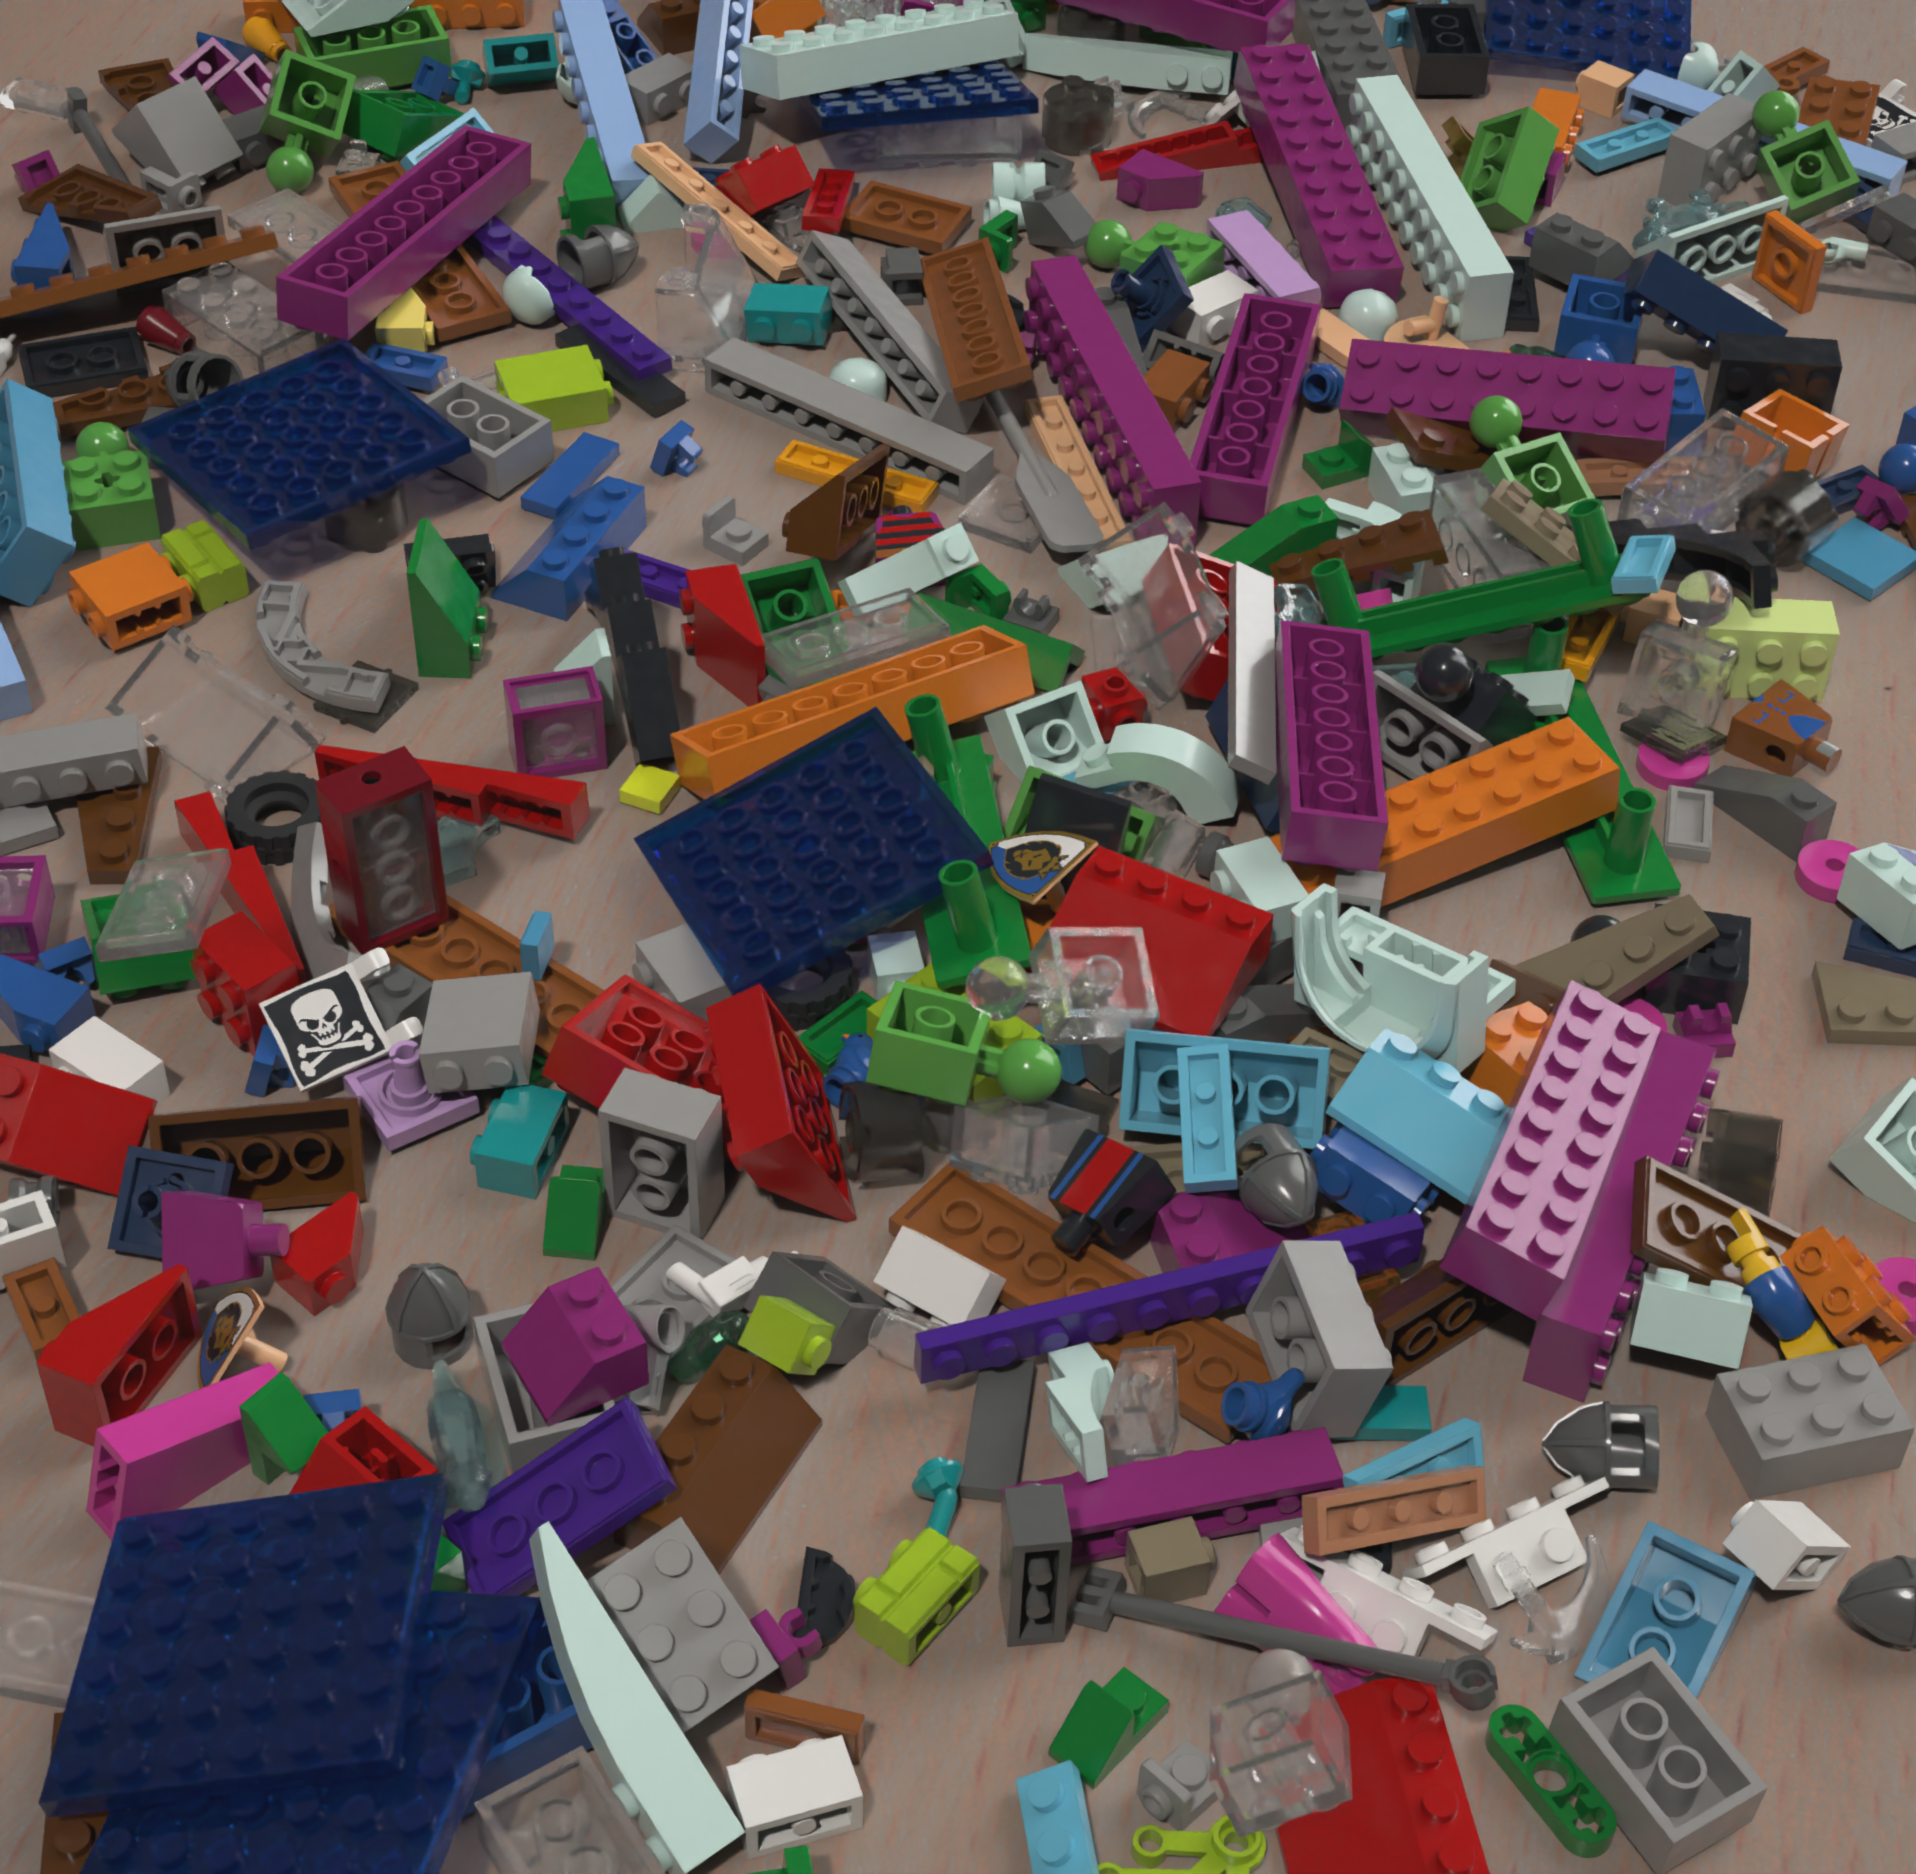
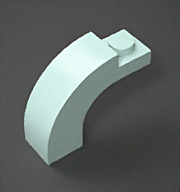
M1328 498L1325 502L1339 518L1336 539L1338 540L1357 534L1365 527L1371 525L1380 526L1397 520L1402 516L1396 510L1375 501L1372 502L1368 509ZM1425 561L1413 563V571L1399 574L1395 573L1394 567L1374 571L1371 591L1390 588L1393 603L1419 597Z
M1132 723L1116 726L1110 743H1098L1084 750L1074 777L1078 784L1092 789L1125 781H1143L1157 785L1171 793L1179 801L1193 826L1234 817L1243 788L1234 771L1228 767L1225 759L1205 742L1181 730L1150 723Z

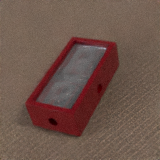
M402 746L315 781L337 923L359 953L364 955L378 947L385 949L449 922L432 779L407 748Z

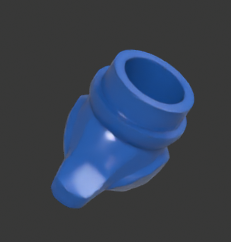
M1311 362L1309 364L1310 371L1302 381L1304 396L1314 404L1339 408L1345 379L1343 373L1332 364Z
M864 1033L854 1035L843 1034L841 1040L844 1048L838 1053L835 1066L829 1070L828 1075L823 1079V1090L828 1100L842 1110H848L852 1106H859L865 1099L879 1100L894 1108L900 1106L904 1101V1096L900 1092L888 1091L880 1085L866 1082L873 1045L872 1038Z
M1291 1368L1274 1381L1261 1384L1255 1381L1234 1382L1230 1384L1225 1390L1221 1401L1223 1420L1226 1424L1234 1426L1236 1430L1244 1432L1250 1440L1288 1433L1292 1398L1304 1382V1373L1299 1369Z

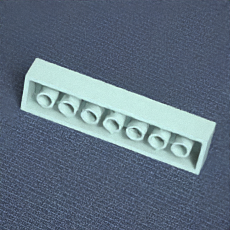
M963 0L962 6L955 7L954 4L948 3L934 5V11L928 12L925 9L905 10V16L896 17L895 14H879L875 16V21L866 22L864 19H851L845 21V26L836 28L835 25L831 24L817 25L814 27L815 32L805 33L804 30H788L784 32V37L774 39V36L760 35L753 37L752 43L739 45L742 89L777 100H784L1019 56L1018 12L1006 10L1004 5L999 3L984 4V0Z

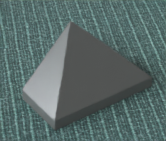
M1156 329L1153 330L1143 355L1146 369H1150L1167 349H1171L1210 362L1209 379L1214 384L1224 353Z

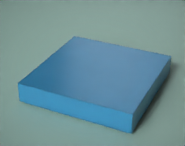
M1854 517L1805 550L1802 562L1871 601L1916 569V551Z

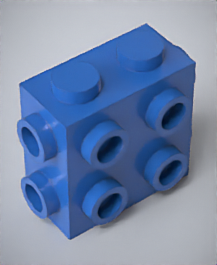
M1337 1121L1329 1136L1325 1134L1320 1139L1310 1155L1317 1168L1318 1191L1327 1200L1340 1204L1361 1218L1365 1224L1417 1212L1421 1219L1429 1205L1432 1206L1443 1191V1189L1339 1121Z

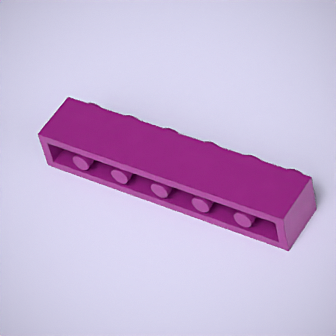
M1325 1427L1305 1431L1295 1430L1284 1435L1258 1440H1242L1226 1446L1199 1451L1189 1450L1178 1455L1146 1461H1131L1125 1465L1107 1468L1108 1477L1091 1482H1086L1078 1471L1071 1475L1040 1481H1024L1017 1485L1001 1488V1522L1004 1488L1020 1487L1029 1483L1042 1485L1062 1483L1072 1537L1071 1565L1125 1555L1127 1532L1130 1530L1190 1516L1193 1517L1200 1537L1207 1536L1209 1539L1260 1529L1262 1524L1303 1517L1302 1495L1344 1488V1474Z

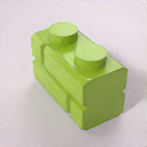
M204 519L186 525L183 531L181 528L162 534L160 540L163 553L159 555H165L170 561L174 573L179 578L184 577L188 581L194 600L202 610L209 612L224 606L225 601L232 603L247 597L249 587L245 565Z
M931 1527L925 1528L913 1542L909 1539H904L893 1551L889 1560V1567L878 1579L873 1576L866 1578L854 1595V1629L857 1634L875 1647H882L887 1655L903 1666H909L979 1590L980 1563L977 1557L957 1544L953 1546L948 1538Z

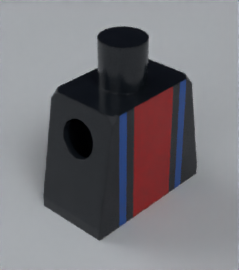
M1086 1128L1048 1191V1199L1063 1219V1222L1050 1238L1059 1249L1073 1257L1079 1253L1090 1237L1114 1248L1120 1247L1173 1196L1176 1188L1157 1160Z

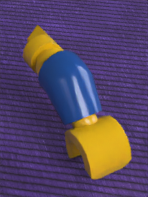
M1744 1208L1738 1209L1730 1218V1221L1740 1237L1727 1246L1726 1253L1735 1267H1743L1744 1270L1740 1274L1746 1284L1743 1292L1745 1295L1751 1296L1754 1311L1779 1338L1781 1350L1787 1360L1839 1349L1822 1322L1814 1316L1800 1285L1787 1266H1780L1775 1256L1766 1255L1769 1251V1246L1748 1211Z

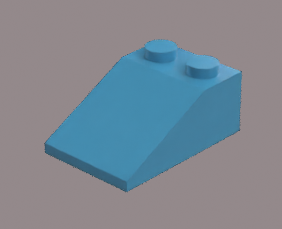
M1648 1520L1574 1677L1588 1683L1654 1646L1698 1701L1756 1585V1572Z

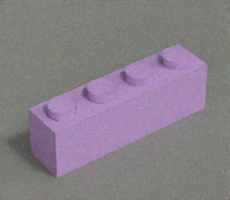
M1248 210L1207 219L1206 235L1225 243L1224 271H1231L1258 289V295L1312 304L1320 303L1321 290L1318 283L1303 270L1300 264L1288 254L1282 245L1264 228L1263 224L1259 223Z

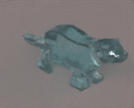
M1706 189L1689 192L1688 196L1696 200L1692 203L1680 204L1674 207L1668 206L1662 197L1648 199L1645 209L1655 216L1653 219L1649 216L1644 217V229L1634 236L1632 247L1634 250H1637L1663 236L1747 208L1749 204L1746 201L1714 203L1711 201L1710 192Z
M439 1360L433 1364V1391L427 1403V1425L438 1474L442 1481L440 1483L445 1509L460 1507L465 1512H472L483 1508L491 1488L489 1480L493 1472L489 1469L481 1424L474 1400L470 1394L458 1387L447 1362Z

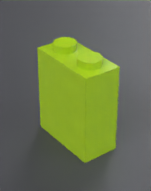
M588 345L494 360L497 393L550 419L552 432L609 422L608 405L614 404L612 386L610 381H604L600 359H593Z

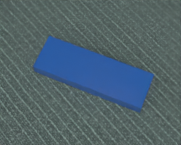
M583 432L520 497L521 508L555 520L570 501L584 492L620 455L619 443Z

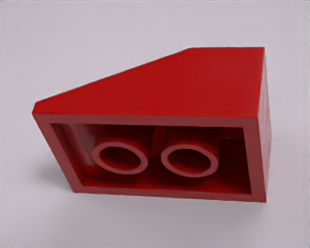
M737 564L685 571L686 589L679 590L681 611L683 616L687 615V623H683L680 626L684 649H691L696 665L748 707L761 703L763 700L757 687L766 678L765 643Z
M0 1053V1165L42 1177L55 1175L57 1181L118 1197L128 1145L143 1147L149 1129L148 1116L154 1114L158 1101L47 1065Z
M177 1264L69 1322L55 1340L48 1342L44 1346L36 1365L55 1431L94 1447L96 1429L145 1410L203 1336L188 1267Z

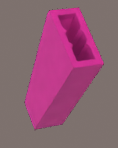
M268 1362L96 1429L86 1512L111 1541L118 1546L129 1541L250 1464L239 1406L279 1372Z

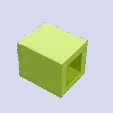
M760 1295L738 1345L789 1374L815 1375L817 1369L825 1363L830 1354V1340L837 1326L787 1298Z

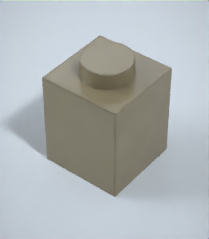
M1192 1516L1127 1532L1124 1565L1136 1595L1171 1603L1207 1595L1209 1572L1215 1569L1216 1559L1210 1539L1207 1536L1200 1537Z

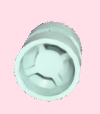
M1013 162L992 163V199L995 196H1000L1020 202V200L1033 196L1034 189L1045 186L1044 162H1024L1020 168H1016Z

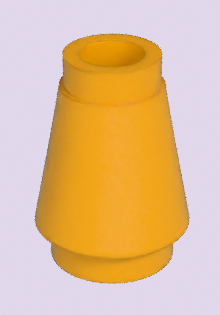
M255 16L244 24L242 37L247 47L265 52L264 56L274 60L276 63L280 60L285 49L291 51V47L268 18Z

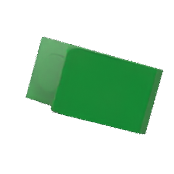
M1343 419L1340 426L1338 445L1303 454L1302 468L1322 490L1369 476L1372 448L1377 446Z
M562 1164L560 1176L550 1178L543 1256L595 1261L606 1217L603 1168Z
M282 1372L278 1373L239 1406L252 1472L267 1485L271 1484L283 1472L292 1474L298 1472L308 1462L321 1437L328 1433L289 1377Z
M1125 1667L1103 1688L1090 1680L1083 1687L1050 1745L1048 1755L1059 1764L1071 1760L1079 1769L1081 1780L1094 1790L1168 1713L1169 1699Z

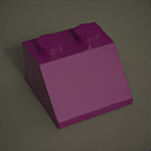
M598 1266L548 1286L501 1342L504 1354L548 1427L649 1384L647 1343Z

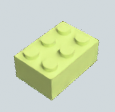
M1701 596L1685 662L1691 696L1756 699L1782 679L1811 701L1822 702L1840 636L1832 601L1772 599V607L1753 609L1738 597Z

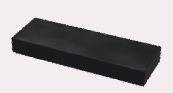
M1505 256L1514 271L1504 331L1538 332L1540 319L1533 268L1528 266L1530 257Z

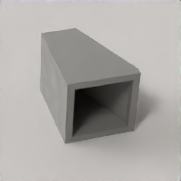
M196 76L136 104L111 130L114 136L145 168L152 166L175 179L192 171L199 176L200 189L207 184L205 179L214 175L219 180L235 171L236 168L233 164L243 155Z

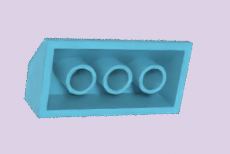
M1127 1028L1119 1129L1181 1135L1177 1048L1228 1043L1231 1062L1235 1139L1254 1126L1276 1123L1290 1129L1302 1148L1314 1149L1325 1135L1327 1114L1325 1111L1328 1107L1330 1048Z
M1385 1028L1369 1046L1325 1113L1466 1205L1508 1106L1495 1093L1480 1089L1461 1077L1458 1070L1452 1065L1437 1061L1418 1049L1410 1038L1402 1034L1393 1033Z

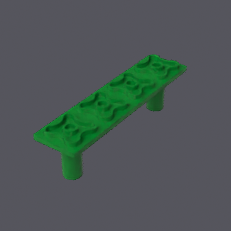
M1596 498L1579 501L1567 511L1580 555V561L1361 610L1344 560L1340 558L1328 559L1318 563L1311 570V575L1326 620L1316 622L1315 624L1369 631L1372 661H1376L1384 655L1401 651L1407 653L1417 652L1429 645L1441 642L1459 643L1466 640L1469 636L1482 633L1500 634L1523 624L1541 625L1552 621L1555 617L1573 613L1587 615L1602 607L1614 604L1632 605L1650 596V593H1612L1611 578L1623 553H1618L1603 502Z
M1560 616L1545 624H1533L1526 657L1487 661L1485 672L1490 674L1493 671L1498 675L1561 670L1569 628L1567 619ZM1575 679L1567 714L1536 716L1537 719L1527 733L1570 717L1620 768L1616 810L1560 833L1589 899L1593 904H1605L1679 895L1681 884L1652 826L1656 799L1649 791L1633 787L1582 681Z
M932 694L916 696L909 700L904 707L915 751L896 755L892 760L895 774L922 755L934 766V778L928 780L927 786L933 793L932 807L926 810V822L931 826V840L926 843L924 853L930 858L928 902L921 909L937 987L945 989L953 986H962L972 981L1003 973H1012L1018 969L1030 967L1034 962L1019 899L1007 893L999 886L992 876L988 862L989 844L1005 838L980 735H972L952 741L939 697Z

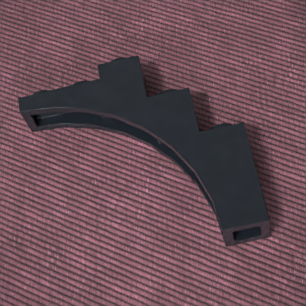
M1639 518L1608 521L1619 554L1623 553L1631 536H1674L1676 550L1663 580L1681 581L1721 590L1744 600L1753 609L1772 607L1771 593L1778 590L1775 548L1773 542L1768 541L1759 528L1707 534L1698 523L1647 529ZM1571 525L1566 526L1569 530L1572 531ZM1540 557L1541 569L1552 567Z
M624 547L598 551L599 558H593L589 564L592 582L585 590L584 596L586 608L591 609L595 613L601 628H605L611 659L624 706L635 765L673 759L675 757L670 734L680 731L666 647H659L651 599L645 600L637 552L625 554Z

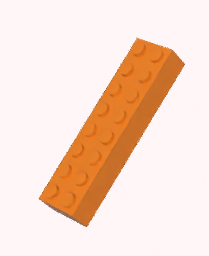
M982 625L670 734L678 775L681 777V785L716 808H734L741 805L744 799L759 793H776L782 790L786 783L798 779L808 780L820 777L825 773V769L839 764L852 765L859 763L864 759V755L878 750L890 751L900 748L904 744L903 741L912 738L904 707L909 700L916 696L932 694L939 697L948 725L956 722H972L978 720L981 717V713L995 708L1005 709L1018 704L1020 699L1035 694L1027 645L988 626Z
M1566 717L1386 790L1388 826L1377 872L1386 873L1380 908L1615 811L1618 802L1620 768L1570 717ZM1279 833L1269 838L1281 854ZM1285 860L1308 894L1312 893L1323 883L1334 887L1338 867L1320 864L1305 866Z

